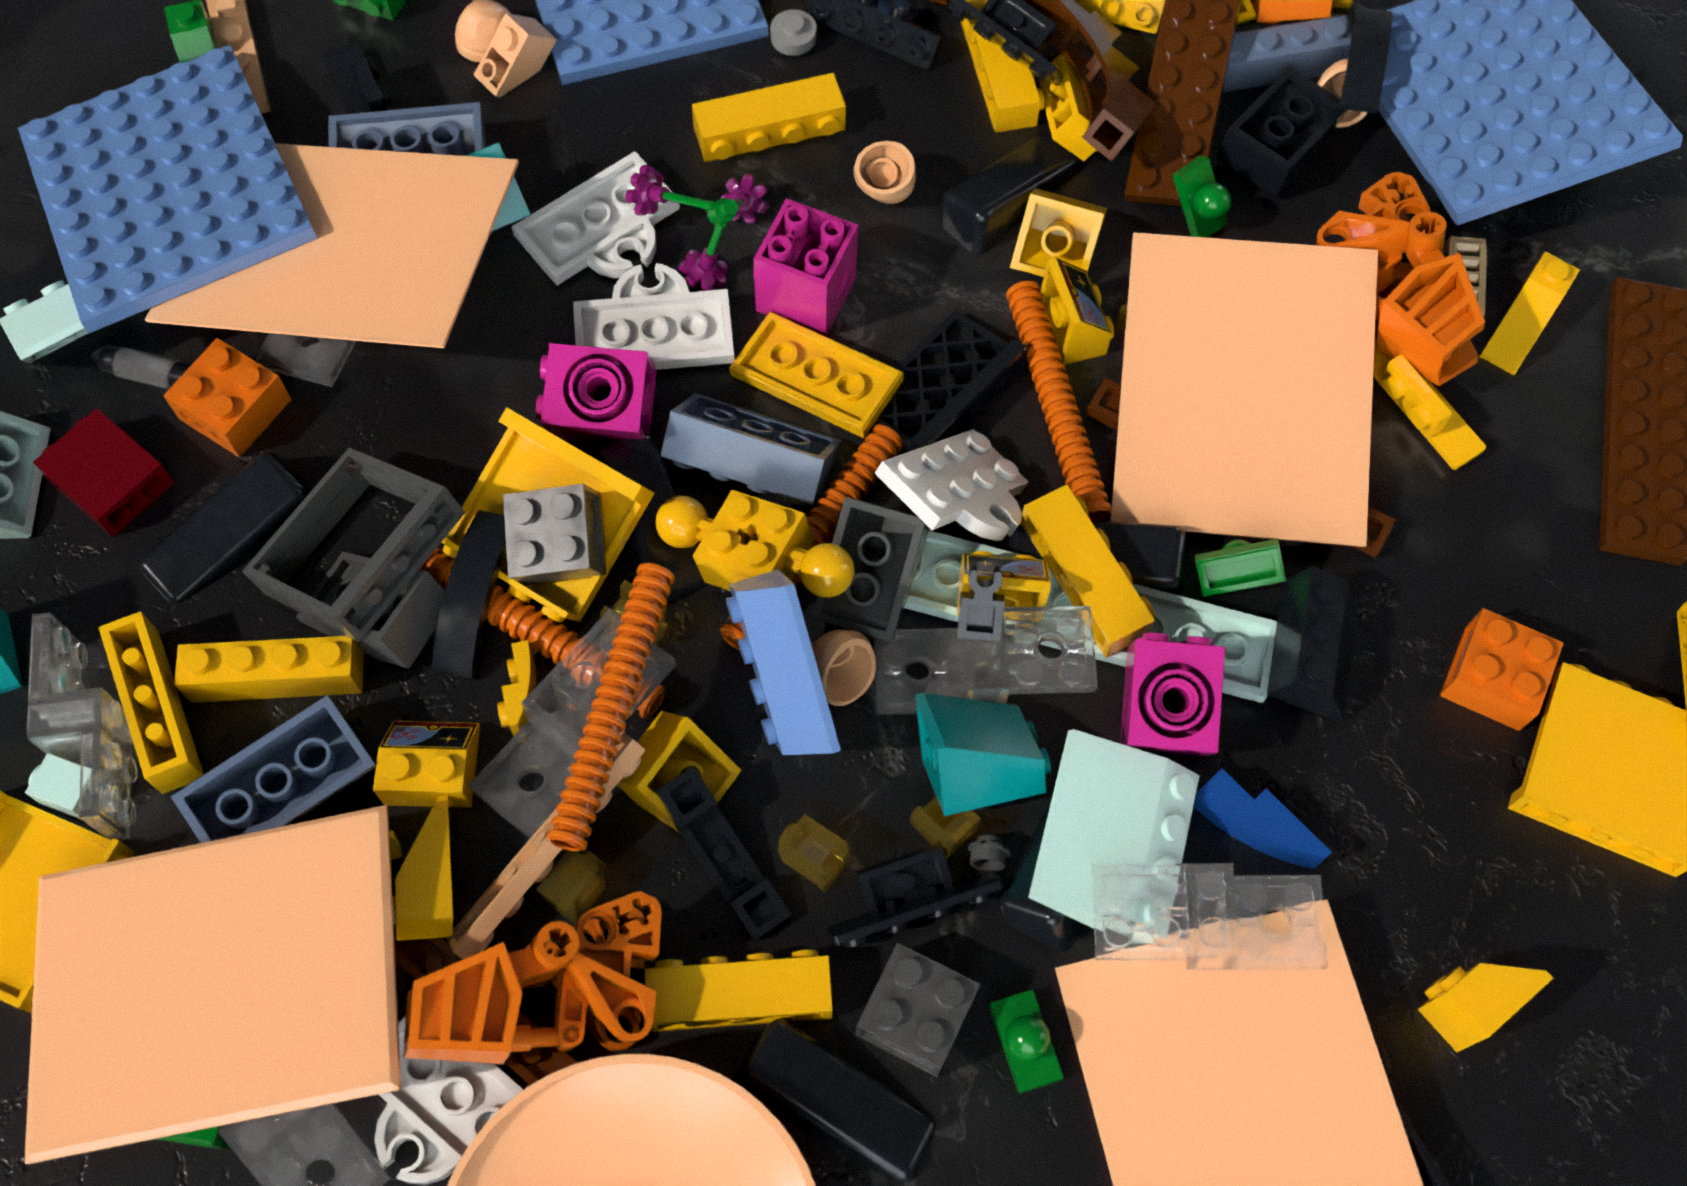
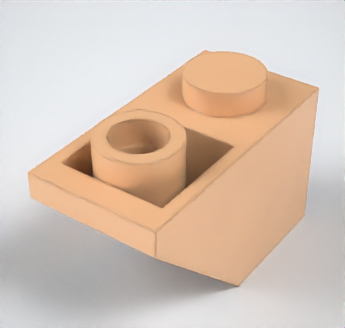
M505 13L474 76L495 97H502L542 69L557 39L535 18Z

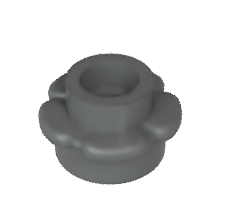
M992 835L978 836L976 841L968 845L970 865L982 871L994 872L1003 870L1006 858H1009L1011 855L1010 849L1004 847L1003 840Z

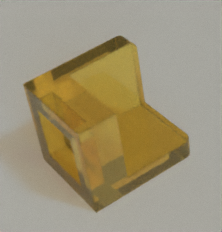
M934 797L923 809L917 806L912 811L910 824L931 845L937 843L941 845L945 858L948 859L977 831L981 818L973 810L944 816L937 797Z

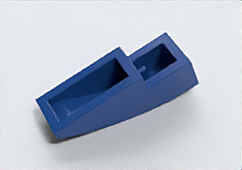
M1223 769L1213 776L1195 795L1193 807L1236 840L1261 853L1311 869H1315L1332 853L1270 791L1265 789L1254 800Z

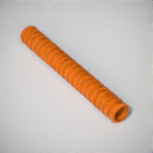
M1021 281L1008 289L1006 298L1009 302V308L1013 312L1012 317L1016 322L1015 327L1019 332V339L1027 348L1028 368L1032 373L1031 377L1035 383V390L1039 394L1038 399L1042 404L1041 409L1045 414V421L1049 425L1048 431L1052 435V443L1056 446L1055 453L1059 457L1058 462L1062 467V475L1066 478L1065 484L1069 486L1074 496L1079 495L1084 500L1088 508L1090 520H1102L1111 513L1112 508L1107 502L1108 496L1104 492L1105 487L1100 480L1101 474L1097 470V462L1093 459V450L1089 448L1090 441L1086 437L1087 431L1083 426L1082 417L1079 416L1080 410L1076 405L1077 401L1073 395L1072 386L1069 384L1070 379L1066 374V367L1062 363L1063 358L1059 353L1060 349L1056 343V337L1052 333L1053 327L1049 323L1050 318L1046 313V306L1043 303L1039 285L1034 281Z
M878 424L874 426L872 434L867 435L865 443L858 447V452L851 456V461L844 465V470L840 471L837 479L831 482L830 489L825 490L823 498L816 502V508L813 507L809 511V517L806 518L814 538L810 549L818 544L832 543L844 498L851 497L862 500V498L866 497L869 494V489L875 486L876 479H879L875 472L881 462L897 456V452L902 450L904 443L899 434L892 428ZM795 574L792 579L795 589H797V583L802 582L799 574ZM729 615L727 618L728 624H723L720 627V633L728 644L740 650L738 639L744 638L740 622L733 624Z
M437 547L421 566L420 570L427 571L446 590L455 559L453 560L446 553L442 554L441 549ZM500 585L494 587L485 618L488 619L489 624L493 626L499 625V629L502 632L509 631L510 636L514 639L520 638V641L528 640L533 651H541L542 656L546 659L552 657L554 664H563V669L567 672L574 671L575 677L579 679L585 677L584 681L586 684H595V688L602 686L599 679L603 673H606L604 665L607 661H610L608 658L609 652H600L598 645H589V640L584 637L578 639V633L575 631L568 632L567 626L563 624L557 626V621L551 618L546 619L547 616L541 611L536 612L534 606L526 605L519 598L515 599V596L505 592L504 588ZM650 677L642 678L640 682H637L639 690L635 695H632L635 699L634 705L628 707L632 712L639 711V716L643 719L651 717L657 711L665 696V687L661 684L655 686L654 680Z
M640 564L636 570L638 576L633 579L634 588L629 591L630 600L625 603L624 608L626 612L620 618L622 624L616 629L618 636L612 641L614 648L608 653L610 661H607L604 665L606 673H603L599 679L602 686H598L595 691V695L598 698L594 699L591 703V708L594 711H590L587 715L589 724L584 725L582 729L585 737H581L578 741V746L581 749L575 751L573 757L576 763H572L569 767V772L572 776H568L565 779L564 783L567 789L561 791L560 794L563 802L557 804L555 810L558 816H554L551 820V825L554 829L549 830L546 835L550 843L559 848L574 852L587 848L588 843L585 837H589L592 833V828L589 824L595 822L596 814L594 810H598L601 805L598 797H602L605 793V788L602 784H606L609 781L610 777L606 772L613 769L614 763L611 758H615L618 754V749L615 745H619L622 741V736L619 733L624 732L626 729V722L624 720H627L631 714L628 707L634 705L635 699L632 695H635L639 690L637 682H640L643 678L641 670L646 668L647 660L645 658L650 656L651 648L649 646L655 641L654 633L659 629L658 621L663 617L662 609L667 605L666 597L670 595V586L675 580L673 573L659 564Z

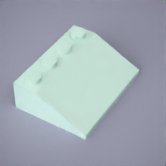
M1075 729L1068 730L1028 898L1127 945L1166 943L1200 775L1168 758Z

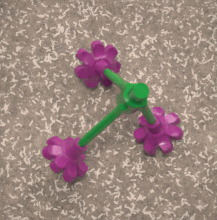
M642 165L639 170L640 174L634 173L631 176L630 183L635 189L626 192V202L636 203L634 213L638 216L654 214L658 210V202L666 203L668 201L702 208L707 211L709 221L714 224V231L708 248L703 250L702 255L696 250L689 251L686 255V260H683L678 266V271L681 274H687L685 281L690 287H695L701 282V288L705 291L713 290L714 285L720 289L724 288L727 280L724 274L727 273L728 267L725 261H716L718 256L716 249L721 235L729 221H738L743 216L746 223L753 224L757 221L755 212L764 214L768 211L769 203L761 199V197L768 193L767 186L763 183L754 186V175L746 173L741 183L734 177L728 179L726 187L730 193L722 194L721 199L716 202L670 192L668 188L662 187L664 177L661 172L654 170L649 165Z

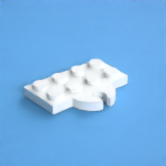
M635 151L512 226L516 239L557 286L588 266L599 275L620 278L623 273L633 267L631 261L620 257L626 250L637 251L640 254L641 264L645 267L651 264L657 251L653 225L679 210L680 203L672 201L666 203L658 202V210L654 214L638 216L634 213L636 203H627L625 194L628 190L635 189L630 183L631 176L634 173L640 174V167L646 164ZM663 182V183H662V187L668 188V187L665 185V183Z
M640 264L632 267L620 276L614 285L611 299L573 302L575 342L577 346L646 351L656 370L731 364L734 362L728 289L689 292L685 279L675 269L664 264H655L656 279L660 282L655 287L646 288L640 285L644 280Z
M974 429L884 460L875 472L931 530L957 521L965 529L982 538L1002 541L1006 534L1011 537L1021 523L1022 512L1013 496L1020 494L1028 484V481L1019 473L1017 466L1013 462L1004 459L991 446L989 439Z
M405 1015L398 1023L401 1090L378 1094L388 1104L377 1121L374 1140L378 1159L382 1166L388 1167L395 1161L396 1150L400 1144L408 1140H414L419 1147V1157L412 1166L401 1169L396 1178L407 1183L428 1185L446 1179L453 1173L467 1147L483 1126L507 1102L522 1092L523 1089L495 1064L403 1057Z

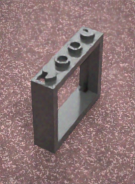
M348 448L242 572L266 596L360 642L466 512L446 487ZM352 460L356 465L353 466L349 462ZM369 485L416 504L332 606L286 584Z

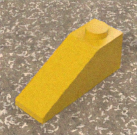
M1060 53L1051 62L1058 68L1063 78L1060 83L1056 84L1049 78L1046 82L1038 79L1044 95V106L1052 139L1082 161H1085L1093 152L1098 151L1082 138L1089 122L1087 100L1075 73L1065 57Z
M1545 251L1479 357L1515 375L1564 298L1580 269Z
M448 795L438 796L395 878V896H392L393 924H396V941L452 937L453 904Z

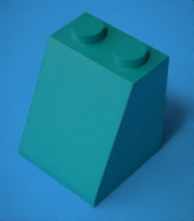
M929 693L915 695L922 762L944 816L1046 793L1045 774L1051 773L1050 759L1047 750L1038 747L1037 733L1033 722L1025 721L1018 705Z

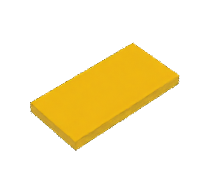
M771 311L729 367L731 376L861 438H865L904 380L902 371Z

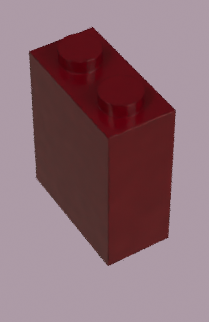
M97 408L86 417L78 420L69 432L56 443L45 448L42 454L33 461L34 465L50 483L112 538L175 483L160 462Z

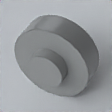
M783 11L777 14L771 22V43L776 50L785 55L797 56L805 54L816 43V22L811 15L804 11Z

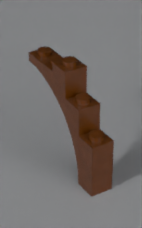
M1023 0L1057 25L1058 31L1052 37L1051 42L1072 68L1087 100L1089 122L1082 138L1112 161L1157 105L1129 82L1139 67L1113 47V44L1122 32L1095 10L1090 14L1074 0Z

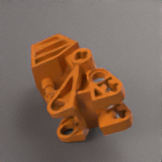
M1392 172L1361 193L1358 209L1366 213V215L1338 211L1318 230L1316 243L1318 246L1378 250L1375 318L1379 321L1377 329L1378 353L1390 360L1402 354L1421 377L1440 386L1477 363L1479 355L1471 338L1484 330L1485 320L1460 253L1447 257L1442 254L1447 227L1446 220L1441 215L1430 212L1424 195L1411 175ZM1399 193H1404L1402 201H1400ZM1405 214H1416L1411 220L1405 216ZM1331 234L1343 236L1344 240L1337 243H1328L1324 238ZM1406 253L1410 262H1401L1402 254Z
M642 891L633 892L590 909L579 918L573 927L561 921L548 923L542 927L525 949L508 953L504 942L415 980L413 982V989L407 993L403 1057L504 1064L511 1052L530 1051L531 1047H556L559 1051H571L582 1042L585 1024L606 1049L611 1051L627 1049L636 1041L644 1038L653 1025L657 991L631 979L630 969H644L645 960L654 961L659 954L662 914L659 902L655 897L647 895ZM633 903H636L639 909L647 908L649 915L645 918L640 910L633 907ZM621 917L625 922V924L622 927H620L623 933H619L618 927L619 918ZM608 931V938L605 941L604 932ZM584 933L592 936L595 944L589 942L585 938ZM558 940L561 942V950L555 944ZM551 981L557 989L553 1027L531 1028L530 1024L516 1025L522 990L531 987H543ZM640 1014H642V1015H643V1019H644V1023H643L642 1029H641L640 1032H639L640 1024H641ZM618 1017H622L627 1021L630 1033L622 1029L618 1022ZM606 1027L622 1043L610 1040L606 1034Z

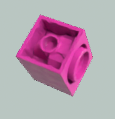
M786 198L753 258L756 311L768 315L771 311L826 337L856 280L858 224Z
M549 343L548 355H543L540 363L541 380H545L544 395H538L536 400V419L541 420L540 424L544 429L565 441L609 444L622 439L644 440L645 434L650 435L657 370L646 351ZM610 393L605 400L598 401L602 395Z
M1143 633V637L1135 639L1127 647L1120 744L1145 751L1199 756L1217 754L1225 647L1213 646L1214 639L1192 636L1187 637V641L1176 643L1169 642L1170 635ZM1164 693H1171L1177 698L1179 709L1176 714L1168 712L1163 706L1162 699Z

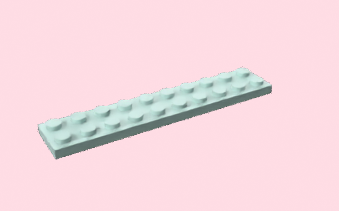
M929 530L921 560L904 608L958 622L959 571L963 553L971 554L976 551H987L995 556L1011 558L1022 554ZM1050 570L1051 590L1041 622L1029 623L1003 620L1001 632L1003 635L1126 667L1127 647L1105 658ZM1132 583L1139 596L1146 597L1153 607L1155 623L1150 633L1170 635L1169 642L1176 643L1187 641V637L1192 636L1214 639L1213 646L1225 647L1222 693L1259 703L1265 701L1267 698L1277 621Z

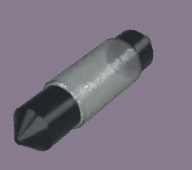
M105 345L91 354L92 359L103 372L167 390L191 366L181 363L177 359L112 345Z

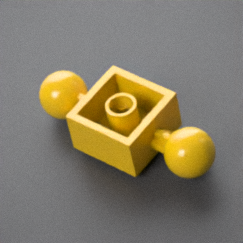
M731 490L714 520L708 518L707 512L700 502L689 496H675L666 500L656 514V530L666 544L683 549L692 547L700 542L693 554V559L704 582L731 591L729 586L731 583L777 569L791 581L795 574H799L807 590L823 598L842 594L852 583L854 563L844 548L832 543H822L810 549L814 538L803 512Z

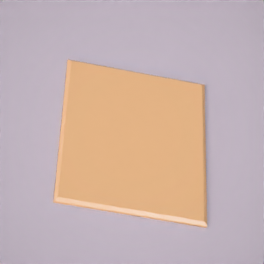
M275 144L318 239L151 307L145 318V321L150 323L445 348L519 161L518 159Z
M1133 232L1111 521L1175 525L1182 528L1184 532L1366 547L1378 250Z
M387 805L39 876L25 1164L401 1090Z
M1327 899L1168 939L1166 943L1148 944L1055 968L1113 1186H1423Z

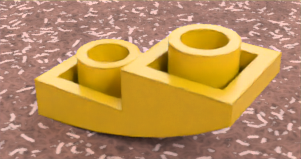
M528 640L511 643L514 659L507 660V667L512 684L501 686L504 701L497 703L502 728L510 727L515 740L524 738L532 718L536 699V666L534 654Z

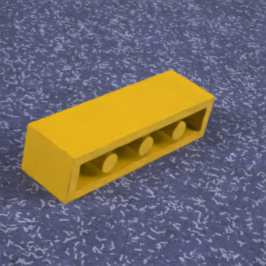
M988 0L965 1L980 11ZM965 18L961 24L994 132L1037 126L1039 111L1044 109V95L1041 88H1036L1034 82L1035 75L1028 69L1030 64L1022 58L1018 62L1012 60L1000 49L1003 44L994 38L990 42L982 38L973 29L975 24Z
M830 73L692 104L693 125L704 161L724 160L730 156L752 151L759 152L774 146L787 143L794 144L801 140L823 135L829 136L836 132L845 131L846 105L835 75Z
M1066 484L1024 505L1020 524L1042 559L1048 562L1049 570L1106 658L1128 647L1135 639L1143 637V633H1150L1155 623V613L1148 599L1144 596L1140 597L1133 587L1132 576L1123 562H1117L1111 553L1110 543L1104 531L1094 527L1088 517L1089 512L1084 500L1079 495L1074 496Z
M141 611L98 627L144 779L161 794L194 782L203 776L204 773L177 688L174 685V678L159 631Z
M348 636L178 645L174 685L191 703L362 694L364 653L357 642Z
M817 950L795 951L792 953V958L774 959L771 953H756L746 956V961L729 963L727 957L712 956L701 959V965L683 966L682 960L670 959L656 962V968H645V986L657 991L654 1020L650 1032L770 1024L777 1019H783L788 1022L832 1019L829 955L819 956Z

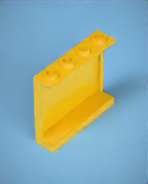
M506 407L498 422L508 428L462 506L466 513L441 542L445 544L441 551L454 559L456 558L464 536L478 510L504 515L503 494L576 484H585L601 493L606 575L527 585L508 578L507 559L503 558L497 580L500 578L510 584L507 591L513 596L527 603L533 598L544 605L541 612L561 624H563L565 618L581 622L655 493ZM590 502L587 503L590 560L595 563Z
M1563 662L1553 672L1550 681L1552 686L1522 786L1512 793L1508 809L1671 876L1677 877L1687 872L1686 710L1674 706L1671 701L1665 698L1651 697L1633 690L1625 682L1608 680L1591 673L1584 666Z
M1 790L0 1000L32 1014L39 876L131 858L135 852L115 838L112 840L13 798Z

